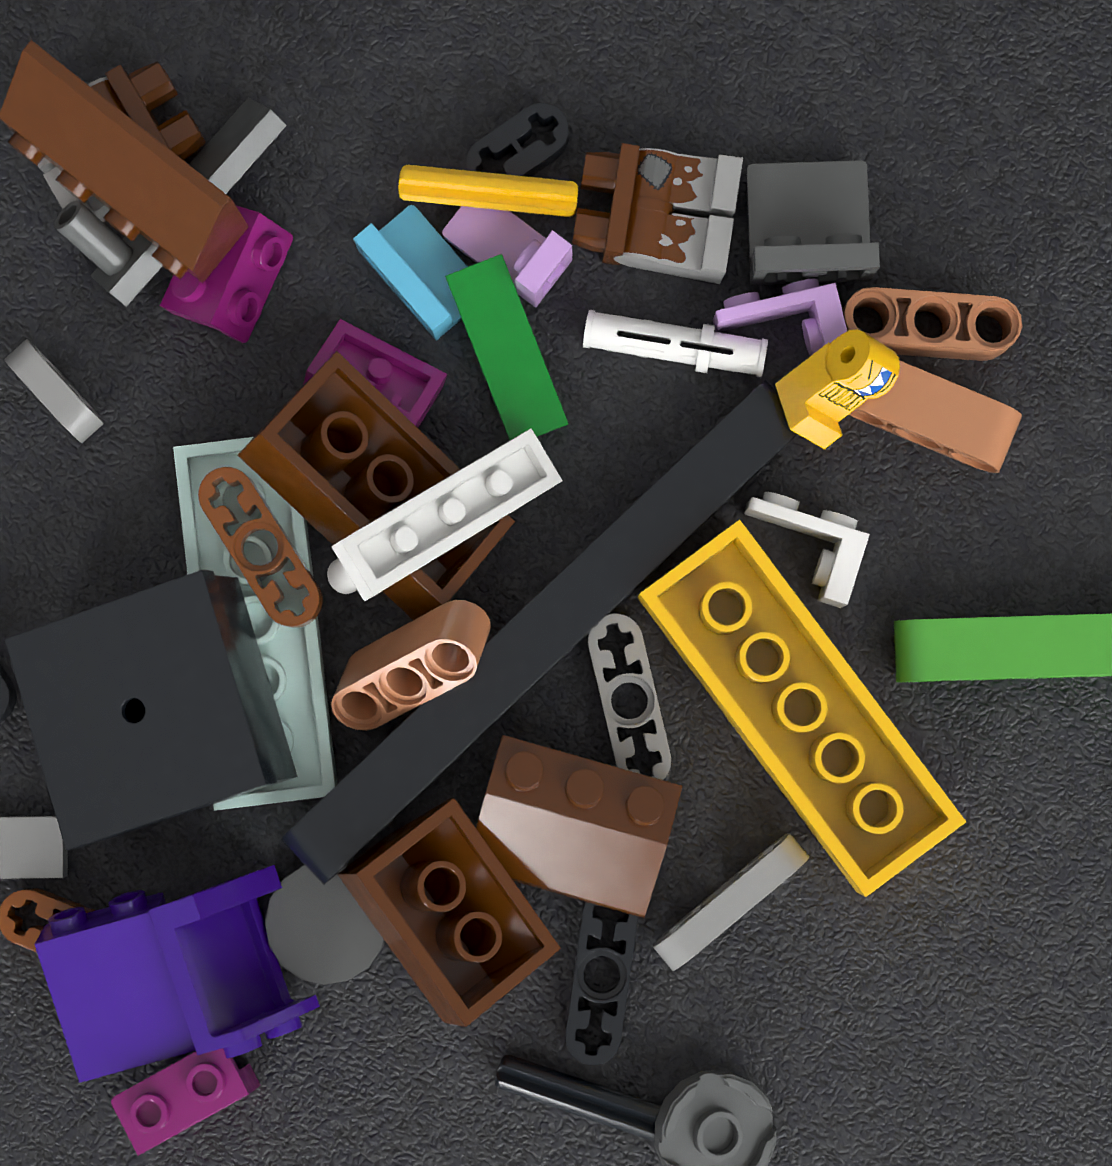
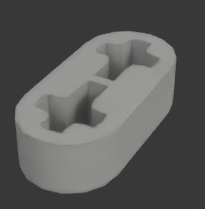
M28 339L4 359L23 383L79 442L83 443L105 423L60 371Z

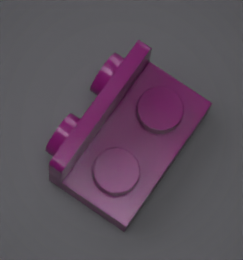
M340 319L306 370L304 384L338 351L418 428L442 390L447 374Z
M222 1048L201 1055H197L194 1052L114 1096L111 1100V1105L139 1156L249 1095L261 1084L250 1063L238 1069L233 1057L227 1059Z

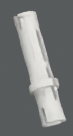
M589 310L584 332L583 348L592 347L637 355L639 357L696 365L695 372L707 373L708 368L762 377L768 339L762 338V340L714 332L715 325L703 324L702 329ZM623 332L665 339L671 342L670 344H662L620 337L618 334ZM689 343L705 347L730 350L733 352V354L727 355L711 351L681 347L680 344Z

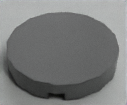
M304 865L282 880V888L276 890L270 898L265 919L269 947L281 966L301 980L323 985L348 981L367 969L383 948L385 940L339 876L336 874L323 885Z
M726 1070L700 1071L680 1081L663 1100L655 1121V1149L662 1166H768L776 1146V1127L773 1126V1116L771 1114L773 1110L769 1099L753 1082Z

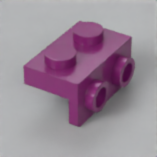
M236 206L248 224V229L204 283L200 282L188 271L181 280L173 275L160 307L174 315L217 329L236 341L246 343L261 315L279 270L285 261L293 241V236L261 213Z

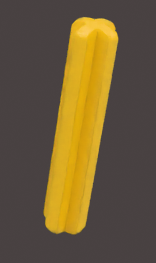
M417 165L403 166L399 175V197L405 201L563 217L573 216L577 209L578 186L573 181Z

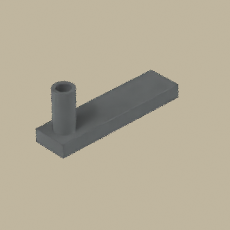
M248 97L189 165L227 194L287 125L271 109ZM79 200L73 201L63 208L54 222V228L98 266L90 277L126 307L162 267L151 256L157 249L154 244L140 233L133 242L126 237L121 239Z

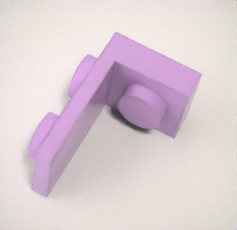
M461 206L442 231L445 240L476 263L502 254L518 295L535 308L572 262V245L553 230L547 238L543 237L510 211Z
M815 278L788 284L782 287L783 295L760 300L758 292L733 296L723 301L725 309L717 310L713 318L715 332H722L808 312L810 318L802 320V329L810 356L828 342L831 343L838 336L847 332L836 283L819 287L818 279Z

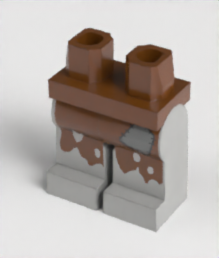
M158 61L139 68L130 74L120 64L106 72V77L99 78L88 84L182 160L191 156L206 143L187 110L161 125L156 120L151 110L179 95L168 74ZM43 158L38 167L45 173L43 176L63 209L69 203L78 199L55 180L61 173V170ZM91 196L84 205L101 221H106L103 217L110 209Z
M625 143L621 144L619 154L611 152H586L581 189L613 194L610 213L577 208L572 244L591 251L604 253L602 263L623 264L638 269L720 284L727 268L734 222L732 217L736 209L743 157L719 155L716 159L676 154L661 149L640 148V146Z

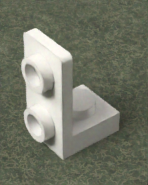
M764 492L762 500L751 497L747 502L745 515L835 543L833 552L826 549L822 550L812 584L821 586L817 601L838 608L848 605L870 534L855 530L858 521L840 513L823 510L821 518L798 512L799 502L787 496Z

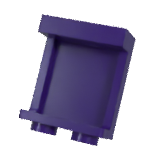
M275 865L228 880L149 910L197 1055L222 1048L227 1059L247 1053L263 1045L260 1034L265 1032L266 1038L272 1039L302 1027L299 1016L320 1007L316 995L298 1000L291 999L279 962L269 947L265 921L257 898L282 888Z
M136 890L113 898L108 902L109 907L86 913L84 907H74L61 911L48 919L49 924L44 926L34 944L79 1083L196 1051L149 913L150 909L166 904L163 893L146 896L145 891Z

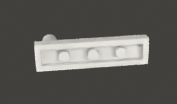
M529 429L331 546L338 558L328 568V581L332 588L339 593L349 594L358 590L363 600L366 601L562 482V479L533 430Z

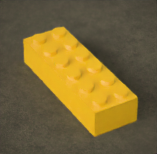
M741 520L735 522L639 594V601L857 893L867 897L966 823V820Z

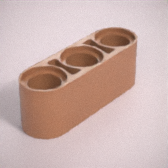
M871 287L863 288L854 293L842 309L847 331L860 330L853 319L855 309L870 307L876 310L882 318V330L878 333L866 334L895 351L897 355L976 361L993 360L1015 343L1022 329L1021 314L1017 307L1009 300L997 296ZM922 311L934 313L942 323V335L938 338H928L920 334L915 327V314ZM989 316L999 322L1003 334L1000 342H987L979 336L975 325L977 317Z
M900 360L899 375L894 386L879 398L867 399L848 414L858 420L959 462L991 473L1000 472L1022 418L1020 412L1004 403Z
M453 600L440 605L356 651L349 658L331 702L333 714L345 726L355 730L367 731L377 728L468 681L475 674L491 629L488 615L474 603L466 600Z

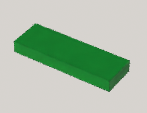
M499 254L446 275V281L509 440L511 441L529 429H532L536 437L568 425L503 255Z

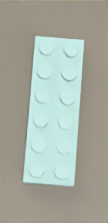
M253 437L173 447L187 575L199 570L214 571V574L218 576L238 577L298 777L213 804L214 811L325 797L337 785L318 616L310 624L299 628H291L275 622L264 609L199 503V487L208 473L221 467H232L242 471L254 482L313 576L307 520L237 456ZM223 481L217 486L220 496L213 501L215 508L222 505L226 506L239 521L238 524L228 526V531L231 535L243 523L262 517L258 508L251 516L245 514L241 508L237 496L244 491L242 484L232 487L226 481ZM266 530L253 532L248 536L244 544V554L247 560L254 565L268 564L275 558L278 551V543L275 536ZM289 559L285 566L277 573L260 577V582L265 588L271 580L276 581L285 597L282 602L277 604L279 610L282 612L289 609L298 616L305 611L302 600L309 593L306 587L299 590L293 588L283 575V572L291 571L295 568Z

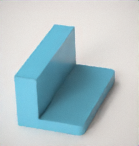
M414 205L405 208L381 230L378 231L371 223L353 238L360 254L436 341L461 320L445 276L468 266Z

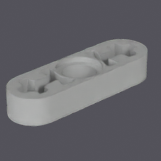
M622 614L606 615L590 631L588 648L616 767L628 770L626 758L635 755L632 736L620 742L617 728H636L644 725L649 720H653L656 733H643V737L648 751L659 752L661 762L652 765V776L650 777L664 780L671 767V754L642 632L637 623L628 616ZM617 625L620 633H631L633 643L624 647L626 665L628 666L635 661H639L642 674L626 673L616 676L609 682L605 681L603 668H616L611 651H600L598 647V640L605 638L607 635V626ZM624 683L637 684L644 690L647 696L645 711L634 719L620 717L613 710L611 704L614 690ZM629 769V771L640 774L638 769Z
M790 833L785 834L664 933L654 943L653 948L672 971L678 969L794 874L809 859V855Z

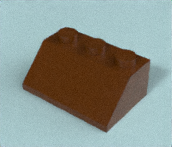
M502 735L476 829L513 881L644 918L666 851L683 786Z
M455 798L446 800L389 834L337 874L444 1023L467 1027L561 949Z

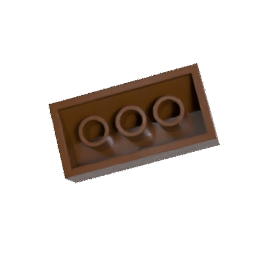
M31 40L26 45L20 56L0 111V119L14 133L7 142L36 166L45 158L61 170V173L55 180L84 204L93 196L110 209L103 218L130 241L133 242L140 233L154 244L157 249L151 256L175 277L181 280L188 271L200 282L204 283L249 227L232 199Z
M338 351L317 370L237 455L332 545L461 470ZM509 515L504 516L386 588L383 592L412 620L449 602L515 521Z

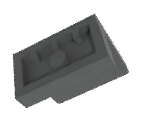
M865 161L750 164L747 167L746 188L750 285L791 284L813 278L818 279V283L871 281L880 267L879 242L870 243L868 173Z

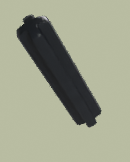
M510 1054L504 1055L501 1059L495 1077L497 1088L655 1142V1121L661 1106Z

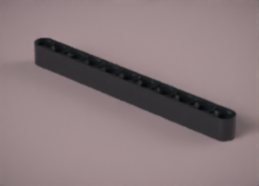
M766 380L756 387L485 644L474 676L468 681L423 703L281 839L284 844L323 885L343 869L576 647L606 615H609L798 435L789 428L778 392Z

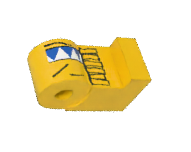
M858 329L848 330L831 343L825 344L775 383L790 430L826 449L842 436L838 422L867 399L879 398L894 386L900 370L899 357L895 351Z

